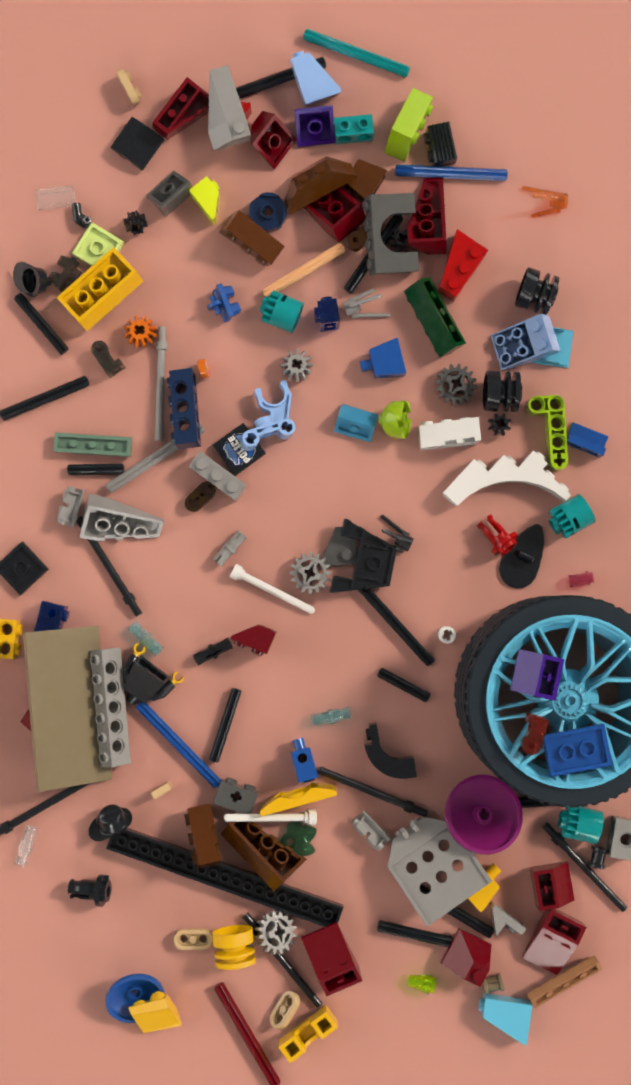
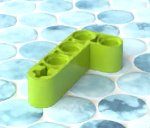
M559 395L534 396L526 403L525 410L531 416L544 415L548 467L552 471H560L568 464L564 400ZM550 401H556L558 409H552ZM531 402H537L539 410H533ZM553 419L559 422L558 429L552 427L551 421ZM554 438L559 439L561 442L559 448L553 445L552 440ZM557 457L558 461L562 462L560 465L554 463V460H556Z

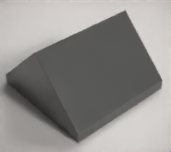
M173 170L146 196L167 217L190 196L189 189L192 188L189 180Z

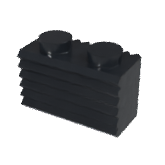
M450 122L427 126L426 133H424V142L426 145H429L430 149L427 152L429 163L432 162L433 166L455 164L457 154Z

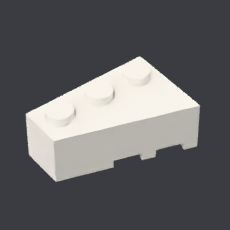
M465 417L453 421L452 419H445L439 423L426 421L422 422V425H419L417 428L420 451L477 445L481 441L479 417Z

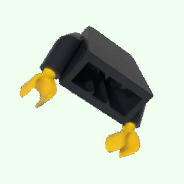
M139 643L134 645V654L130 655L123 667V679L125 681L123 687L129 692L126 700L133 705L138 700L146 703L148 700L156 701L165 698L175 688L176 683H181L184 680V677H182L180 681H176L174 677L178 672H175L170 681V676L143 656L138 657L146 652V647L141 652H137Z

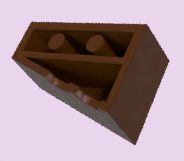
M240 210L231 214L219 231L220 234L238 245L245 253L255 257V260L262 266L272 265L285 247Z
M211 804L187 808V814H184L186 826L190 825L191 833H188L189 844L194 845L195 852L191 853L193 865L197 864L198 869L221 864L222 857L219 852V842L216 836Z

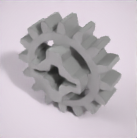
M309 552L308 557L303 553L302 559H295L297 564H291L294 571H291L290 574L295 577L291 582L296 581L295 587L299 588L301 586L303 593L307 589L309 594L313 593V589L318 593L320 592V586L322 588L327 587L325 581H331L327 577V575L332 574L331 571H327V568L331 565H325L326 558L319 559V553L315 557H313L312 552ZM307 560H312V561L310 562V565H308V566H303V565H302V563H304L305 561H307ZM319 564L323 568V573H320L319 571ZM313 567L315 576H311L309 579L307 570H311ZM299 573H302L303 582L299 578ZM313 580L320 581L317 585L310 586Z
M269 911V915L263 914L264 920H258L257 922L260 924V927L255 928L259 932V935L255 936V939H260L258 946H264V952L270 951V954L274 955L276 952L277 954H283V950L289 951L288 945H294L292 937H297L293 933V930L297 929V927L291 925L294 920L287 919L289 914H282V911H276V913L275 911Z

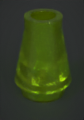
M409 974L408 986L428 995L429 993L434 994L437 978L432 977V975Z

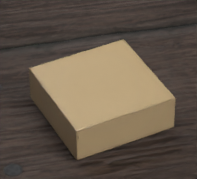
M168 781L151 792L152 797L157 799L170 791L173 787L171 782Z

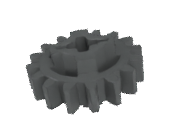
M450 364L449 370L444 367L442 369L444 374L439 373L437 375L440 380L435 381V384L439 385L435 391L441 392L439 399L442 397L446 398L444 403L451 401L452 406L456 402L462 405L463 399L466 402L469 401L468 395L474 396L475 393L471 390L477 388L476 385H473L476 378H471L473 371L466 372L467 366L461 369L460 364L456 368ZM451 373H459V374L456 375V376H450V375H449V374H451ZM464 377L468 381V386L464 382ZM458 378H460L458 384L459 387L454 389V391L452 392L453 383H455V381H457ZM443 383L447 385L448 392L445 391ZM457 393L464 394L460 397H453Z

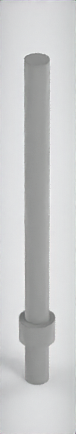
M164 326L158 327V341H156V350L158 352L155 441H163L165 351L167 350V342H165L166 327Z

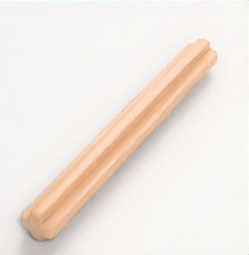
M341 242L270 284L262 290L263 295L270 297L273 290L280 292L345 252L344 245Z

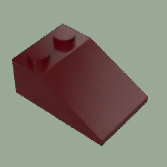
M340 187L303 207L322 229L338 243L363 223L366 218L362 204Z

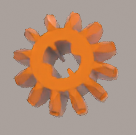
M144 315L141 317V320H139L138 316H135V322L129 319L128 322L131 326L124 327L128 331L124 335L126 338H130L129 344L135 343L136 348H139L141 343L146 348L147 341L153 344L150 337H157L156 333L153 332L157 329L155 325H152L153 321L151 319L146 321V316ZM137 330H143L144 334H138Z

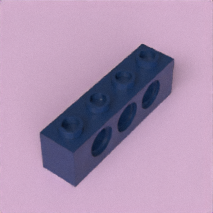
M192 368L170 370V377H167L168 389H171L168 402L169 406L172 407L170 423L174 426V432H171L172 443L178 449L201 447L195 372ZM180 388H186L184 393L178 394ZM182 406H188L186 411L179 412ZM189 424L187 430H181L182 425Z

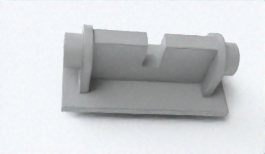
M71 486L65 489L62 502L67 503V506L60 505L56 517L58 519L57 523L74 527L85 490Z
M365 811L353 818V828L362 837L368 834L366 841L374 850L380 851L384 844L391 840L385 831Z

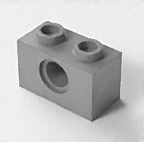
M612 815L606 848L609 850L606 853L609 857L631 861V818ZM628 834V840L621 843V836Z

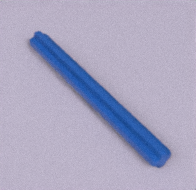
M399 164L395 167L396 176L506 181L508 176L506 169Z
M140 702L136 706V709L213 788H217L220 785L221 779L146 703Z

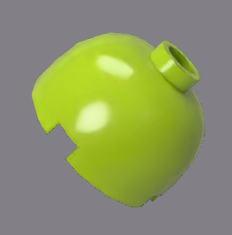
M390 402L383 409V412L380 413L379 424L382 425L384 432L388 436L397 439H406L405 437L409 436L411 429V419H408V413H411L409 402Z

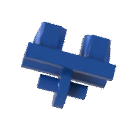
M221 283L216 285L217 288L212 291L213 296L209 297L211 303L207 305L209 311L214 310L216 315L221 314L225 323L241 312V308L238 302L229 303L228 299L234 297L233 287H223Z

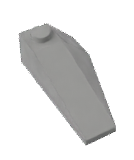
M228 65L212 69L209 72L208 134L214 151L248 142L251 138L248 123Z
M88 494L79 537L94 541H105V539L111 538L123 540L126 537H135L136 539L155 538L160 536L164 519L107 497Z

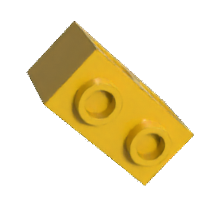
M0 619V658L17 659L18 655H20L21 644H19V636L23 632V625L20 624L21 620ZM6 624L12 627V632L9 635L4 631ZM5 643L10 645V652L8 654L3 651Z

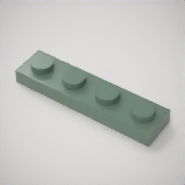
M55 432L53 451L58 453L131 457L132 438Z

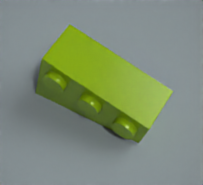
M412 88L391 129L384 153L405 162L412 145H415L419 138V130L422 131L427 120L425 117H429L434 106L431 105L432 96Z

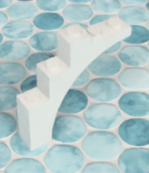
M532 451L518 467L515 465L516 461L512 457L503 455L489 471L486 470L487 466L478 459L476 461L473 459L442 493L455 507L479 489L508 482L536 486L551 493L562 502L567 501L571 496L566 485L563 483L559 484L554 480L555 476L550 471L543 470L548 463L545 461V456L538 451Z

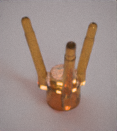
M522 186L523 190L540 193L533 194L532 197L549 199L550 207H553V209L532 214V218L551 213H560L561 209L567 208V193Z

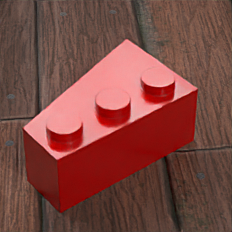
M458 229L453 238L438 290L439 293L452 302L456 300L488 252V249Z

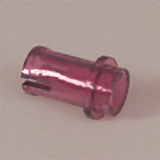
M585 571L582 574L568 575L570 587L584 584L590 586L591 583H594L592 572Z

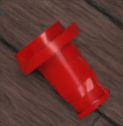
M488 515L487 521L499 534L495 537L482 521L477 527L483 531L486 538L494 545L491 552L495 556L499 554L504 556L517 545L516 539L518 535L516 532L508 534L500 523L493 519L492 515Z

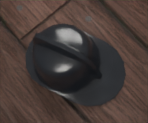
M19 262L14 267L13 279L16 287L31 297H36L38 294L45 292L47 286L52 285V282L47 278L45 270L42 268L34 267L26 262Z
M114 804L103 807L98 817L93 820L89 827L90 838L94 841H103L126 830L132 822L131 812Z

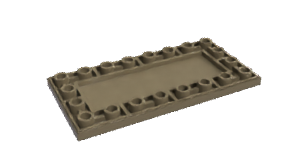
M99 626L23 633L36 792L112 780L111 767H100L97 723L95 720L96 711L93 699L94 689L90 650L100 649Z

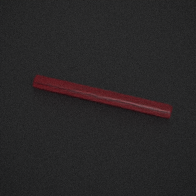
M223 982L217 984L214 988L216 994L270 1085H280L281 1080Z

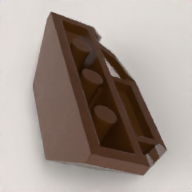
M326 156L295 173L284 200L289 214L298 211L356 179L357 176L352 164Z

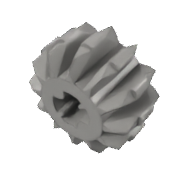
M295 349V355L288 351L290 358L283 356L282 360L286 363H282L281 368L285 369L283 375L289 374L288 380L291 381L293 376H295L296 382H299V376L306 380L304 373L311 375L312 371L308 368H312L313 363H308L311 360V356L305 357L306 351H302L301 355H299L298 349ZM294 362L300 364V369L294 367Z

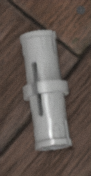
M238 530L228 542L223 544L224 547L213 557V560L222 567L232 554L235 555L236 549L247 537Z

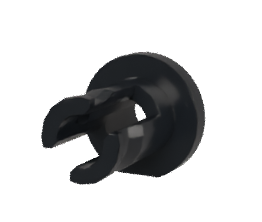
M100 874L96 880L76 881L71 879L68 885V893H72L70 899L77 897L79 899L94 900L97 907H103L111 897L112 884L109 880V875Z

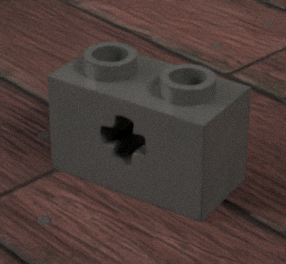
M227 777L226 780H221L213 804L242 814H251L259 791H256V787L245 784L242 786L237 784V780ZM236 791L240 792L239 796H242V798L239 797L237 800L233 799L234 795L232 794H235Z

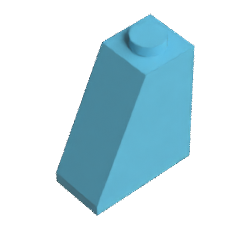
M483 992V998L479 999L478 1010L481 1011L482 1017L521 1044L527 1045L532 1013L530 1000L490 993L485 995Z

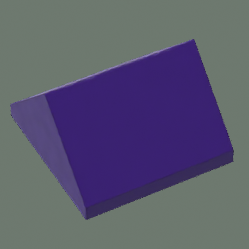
M333 105L295 109L298 147L335 143Z

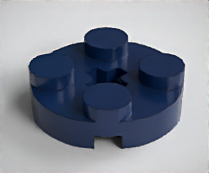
M270 192L262 193L250 204V219L266 232L279 230L287 218L286 204L277 194ZM267 208H270L271 212H273L269 217L263 214V211H266Z

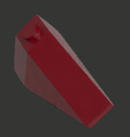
M443 177L425 178L415 206L416 213L412 214L407 226L408 245L427 255L446 254L447 240Z

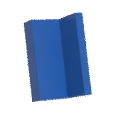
M573 422L567 435V445L600 458L604 456L606 451L604 447L608 436Z

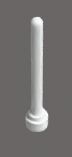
M235 565L230 578L240 581L242 579L310 614L315 612L313 606L245 573L246 570L242 569V566Z
M307 809L303 813L269 814L265 816L260 814H225L224 820L226 822L303 821L307 825H316L317 812L315 809Z

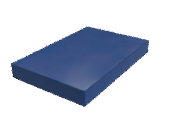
M603 723L541 735L550 777L612 766L605 724Z

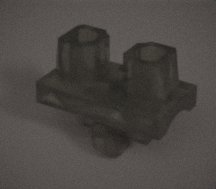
M61 255L57 264L64 269L60 275L52 271L48 277L49 281L60 292H63L67 285L70 286L82 273L77 269L80 263L73 256L69 258Z

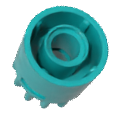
M273 290L270 297H264L259 312L263 314L261 321L293 333L302 314L304 302Z
M580 494L549 510L551 516L549 524L557 535L561 533L565 539L595 523V517L590 506Z
M566 805V811L561 810L558 818V827L562 829V837L597 844L603 829V812L582 806L571 808Z

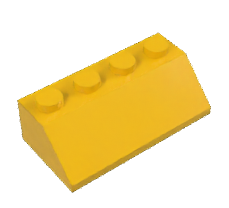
M113 247L56 298L79 324L88 331L144 281L138 272Z

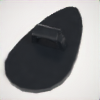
M535 524L523 531L516 539L517 545L504 555L500 562V577L510 587L524 588L530 585L536 578L544 548L543 529L539 524Z

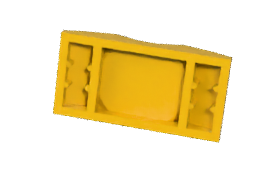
M311 783L307 787L288 792L280 791L261 806L260 815L265 816L336 796V786L327 783Z

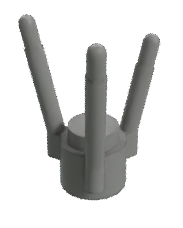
M374 288L343 302L346 315H352V319L391 316L389 313H358L361 311V304L382 297V294L359 300L375 291Z

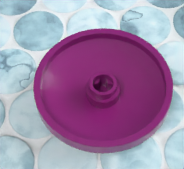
M474 775L458 783L450 792L445 805V821L451 836L462 848L475 854L491 855L505 850L516 840L522 827L523 812L518 796L501 779L491 775Z

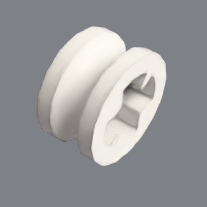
M444 626L439 629L438 638L441 642L449 644L455 640L456 633L453 628ZM444 630H447V632L451 631L452 634L449 636V640L442 638Z

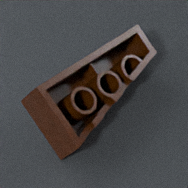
M230 822L221 833L226 841L274 892L307 860L302 855L298 856L292 852L293 849L288 845H282L272 834L268 835L262 831V827L255 822Z

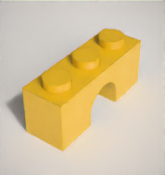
M325 1004L280 1038L278 1048L289 1063H292L306 1052V1048L311 1042L319 1037L324 1039L338 1028L336 1017Z

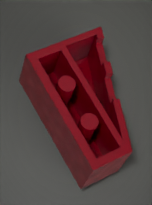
M186 77L154 119L152 128L167 140L209 113V94Z

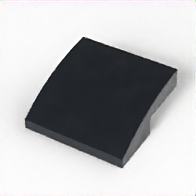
M131 117L110 148L143 171L165 139L139 120Z

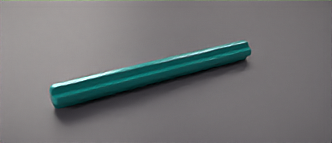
M306 29L303 39L389 72L407 77L410 71V67L316 31Z

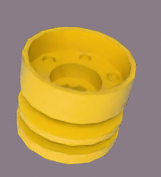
M229 925L212 931L213 946L220 948L214 952L216 968L234 970L256 963V955L253 954L255 953V947L249 946V944L254 942L252 926Z

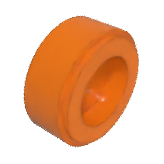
M206 359L198 360L197 364L201 378L210 377Z

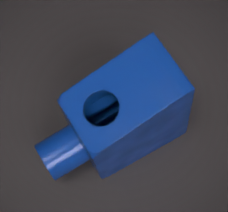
M398 338L369 349L370 359L359 361L361 371L373 370L374 378L403 377L406 375Z
M304 738L293 740L295 751L291 752L298 782L303 784L319 779L311 748H306ZM306 755L307 761L304 763L300 761V756Z

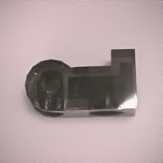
M96 341L92 344V354L110 378L126 368L119 358L117 360L113 359L110 355V349L105 342Z

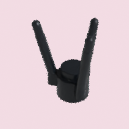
M381 515V518L396 529L399 534L396 535L386 529H382V532L395 539L394 544L397 546H392L396 547L398 552H402V550L407 552L414 538L410 537V533L402 530L390 519Z

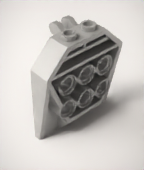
M418 817L409 822L410 828L406 830L401 827L395 833L396 837L392 840L388 869L428 927L491 883L492 880L475 855L462 848L453 839L447 828L446 821L427 817L421 819V817ZM442 840H447L450 844L447 851H441L439 848V843ZM426 851H431L434 855L433 860L429 863L423 859V854ZM455 860L463 862V869L459 872L455 871L452 867ZM411 862L417 864V871L414 874L409 873L407 870V866ZM440 871H444L447 874V880L443 883H440L436 878L437 873ZM424 882L429 883L431 886V891L428 894H424L420 890V886Z

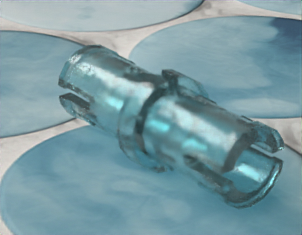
M137 621L128 629L140 641L139 643L145 645L154 656L164 648L152 637L153 634L151 632L148 633Z
M349 706L311 714L313 726L327 723L335 724L337 721L352 719Z

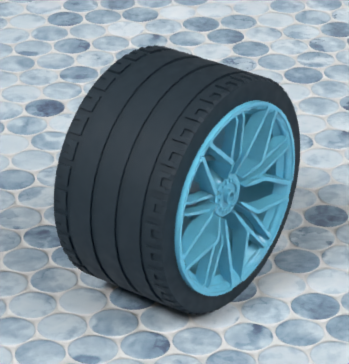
M579 595L528 598L518 601L516 604H511L499 610V613L492 615L483 623V627H479L470 638V644L467 643L461 655L462 660L458 663L455 675L457 681L454 682V698H456L454 704L456 716L460 721L459 726L468 745L480 761L499 779L521 795H525L543 804L547 802L548 805L566 807L568 805L571 808H576L578 806L588 807V804L598 805L600 802H608L610 798L615 799L618 795L628 792V789L631 788V614L624 611V609L616 608L614 604L604 600ZM568 628L569 630L559 658L564 659L556 701L520 693L527 699L498 706L501 679L511 686L512 680L503 673L508 664H516V660L511 659L514 654L530 640L536 653L542 654L535 639L536 636L540 635L551 656L557 657L544 633L555 629ZM575 631L585 635L587 639V663L579 671L565 667V660ZM594 642L605 653L596 662L594 656ZM605 660H610L611 665L602 674L589 678ZM613 670L615 671L616 677L608 676ZM606 682H618V703L613 705L600 704L597 687ZM531 703L537 704L533 710L526 713L500 716L499 710ZM596 712L614 717L613 723L611 725L605 723L595 716ZM530 717L516 741L512 744L501 720ZM540 717L552 726V733L584 727L589 722L593 725L603 723L605 724L612 766L550 777L547 762L534 759L544 752L543 744L527 756L521 754L518 748L520 747L522 737L525 736L526 738L527 729L530 731Z

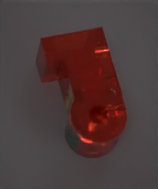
M526 712L524 720L529 722L526 735L520 740V746L527 754L534 755L541 749L550 720Z

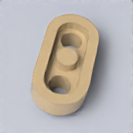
M123 69L117 71L116 74L133 106L139 104V99L142 96L137 87L133 88L131 84L133 79L129 71L125 72Z
M182 928L174 936V944L181 950H205L213 942L212 932L207 928ZM186 935L188 940L183 941L181 936ZM205 935L207 940H201L200 936Z
M292 991L283 993L270 1015L272 1027L282 1030L288 1026L300 1005V997L297 993Z

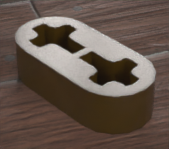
M208 481L201 483L185 499V507L190 512H198L215 496L216 487ZM212 486V493L210 495L206 493L202 497L201 494L204 492L203 487ZM200 497L201 499L197 502L198 507L190 508L191 503L189 501Z

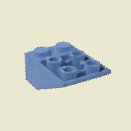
M542 313L490 335L501 371L544 359L561 352L550 316Z

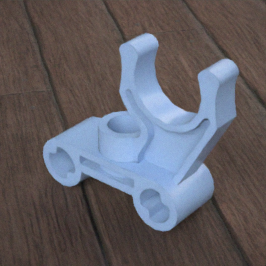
M282 380L279 385L284 397L278 404L266 402L262 397L261 389H255L254 396L257 400L258 408L268 413L269 416L255 420L256 428L247 430L243 434L240 445L245 451H253L260 439L277 435L278 438L287 440L294 433L295 423L289 419L292 393L288 388L286 380ZM284 426L285 429H288V428H289L290 432H287L286 430H282L281 427ZM247 438H252L254 440L253 443H247Z

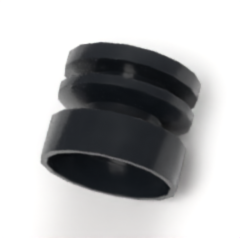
M528 267L519 287L515 306L527 309L531 302H534V312L537 313L540 306L543 305L541 313L547 315L558 293L559 277L554 275L551 283H549L550 274L547 273L543 280H539L540 270Z
M486 371L483 383V410L497 412L500 403H502L504 412H508L510 406L511 412L517 413L522 399L520 372H514L512 380L511 373L506 372L504 380H501L499 371Z

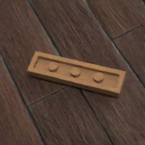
M595 955L587 957L577 966L567 968L563 974L550 978L542 986L534 987L527 995L534 1008L601 971L602 968Z

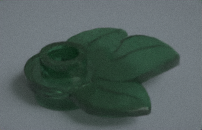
M290 821L287 825L286 833L281 838V844L284 846L288 845L286 841L291 838L294 840V843L288 846L299 856L311 855L315 852V848L310 841L314 838L317 829L310 825L302 826L301 821Z

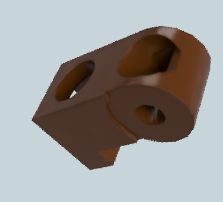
M364 226L357 232H352L348 235L347 246L353 252H358L365 247L367 232Z

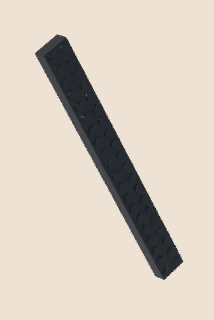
M130 828L110 837L106 849L324 927L339 922L344 908L343 904L284 883L274 892L258 874L225 862L198 869L197 864L193 865L191 853H194V851Z

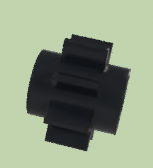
M137 210L131 213L128 212L127 218L123 219L126 232L130 231L134 235L144 233V227H148L145 214H140Z
M397 229L396 236L391 235L390 239L394 242L391 243L390 247H395L397 249L396 252H407V247H411L408 245L407 229L401 232ZM399 238H401L402 241L405 240V244H403L402 242H398Z
M495 413L494 420H488L491 423L488 430L494 431L493 436H496L498 433L504 436V430H511V427L508 426L511 419L507 420L505 413L499 417ZM498 421H501V422H502L501 425L504 426V427H501L500 429H498V428H497L498 425H497L496 423H497Z

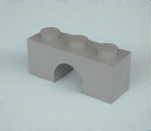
M199 451L189 465L190 469L212 483L235 502L238 501L247 488L245 483L201 451Z

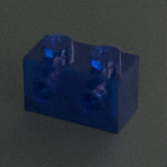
M328 296L317 301V307H314L315 323H319L320 332L339 329L340 319L337 298L332 299V297Z
M42 601L34 632L62 629L64 622H67L69 617L68 606Z

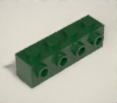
M430 277L419 279L404 290L407 301L411 304L417 319L420 320L426 335L432 342L434 350L438 353L439 357L449 355L466 344Z

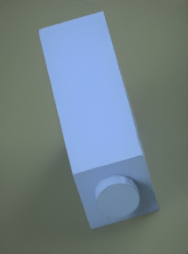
M304 51L293 54V58L289 61L304 106L342 92L337 83L309 52L304 54Z

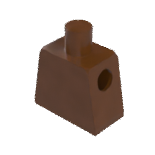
M358 159L353 167L357 178L345 184L344 187L363 203L365 197L377 192L386 177L387 170Z

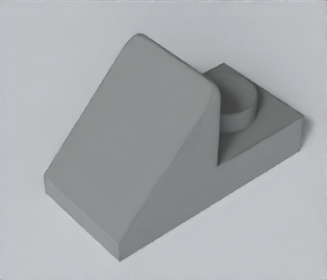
M493 901L490 903L493 929L496 936L504 926L514 934L518 932L522 935L525 932L526 928L520 921Z

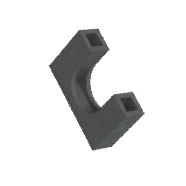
M414 193L371 194L365 197L363 201V210L366 212L364 229L367 232L365 247L368 251L367 269L370 275L418 272V252H393L384 245L381 239V226L388 216H405L416 213Z

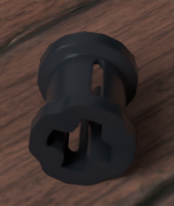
M592 845V855L588 865L598 869H605V856L609 850Z

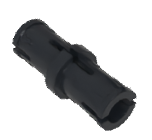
M227 637L214 645H208V648L193 654V657L199 666L212 658H218V655L233 649V646Z

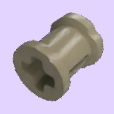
M497 973L496 976L485 978L482 983L485 995L497 990L504 991L500 973Z

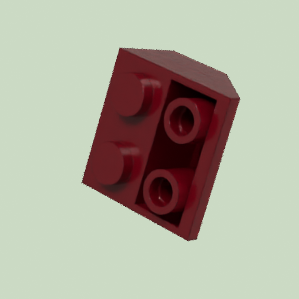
M259 624L232 635L231 639L234 640V645L245 648V646L251 647V652L262 656L263 653L267 654L277 631Z
M568 861L529 867L535 904L539 911L557 909L575 901Z

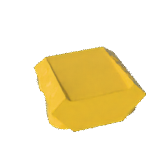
M161 991L153 993L148 1001L139 1000L128 1007L132 1017L143 1033L182 1025L174 1003L168 994L165 995Z

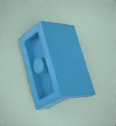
M342 404L334 432L370 442L378 414Z

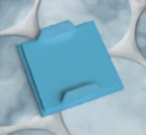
M553 327L561 352L531 363L568 368L573 331Z

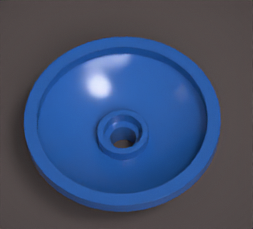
M127 975L113 983L107 991L105 998L106 1009L118 1021L136 1023L128 1007L139 1000H150V996L157 991L164 993V988L159 980L150 975Z

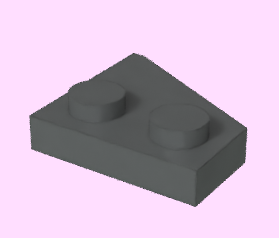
M335 527L323 558H326L325 565L355 564L357 556L356 539L340 536L342 527Z

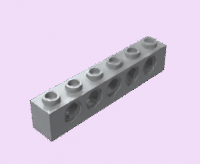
M121 648L90 650L100 767H116L131 764Z

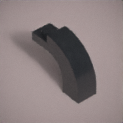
M376 722L369 723V728L365 730L367 740H371V743L364 744L371 763L380 772L393 778L408 779L417 777L414 757L396 758L386 754L380 746Z

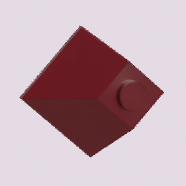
M262 111L251 125L250 144L275 169L297 139L275 114Z
M458 928L440 963L464 980L481 987L490 970L492 944Z

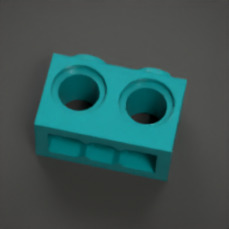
M372 114L334 118L335 145L373 141Z

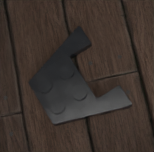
M344 519L340 536L359 540L353 577L350 579L332 575L329 593L390 586L397 548L372 535L364 528L352 523V521Z

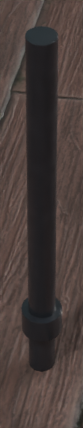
M82 516L77 518L76 521L80 529L83 519ZM87 539L121 592L125 604L129 605L136 617L141 615L142 611L135 602V596L128 591L98 541Z
M324 767L319 769L318 774L401 807L405 812H413L423 817L427 816L428 810L414 805L412 801H404Z
M89 784L68 787L13 820L5 821L1 824L0 835L10 833L14 830V827Z
M548 822L544 823L542 828L551 837V841L556 846L559 845L620 911L624 912L627 909L625 903L570 847L560 832H556Z
M249 912L246 913L242 918L248 925L253 927V934L255 936L259 935L255 928L260 927V924L253 919ZM276 952L274 957L316 1008L321 1006L322 1001L283 954H277Z

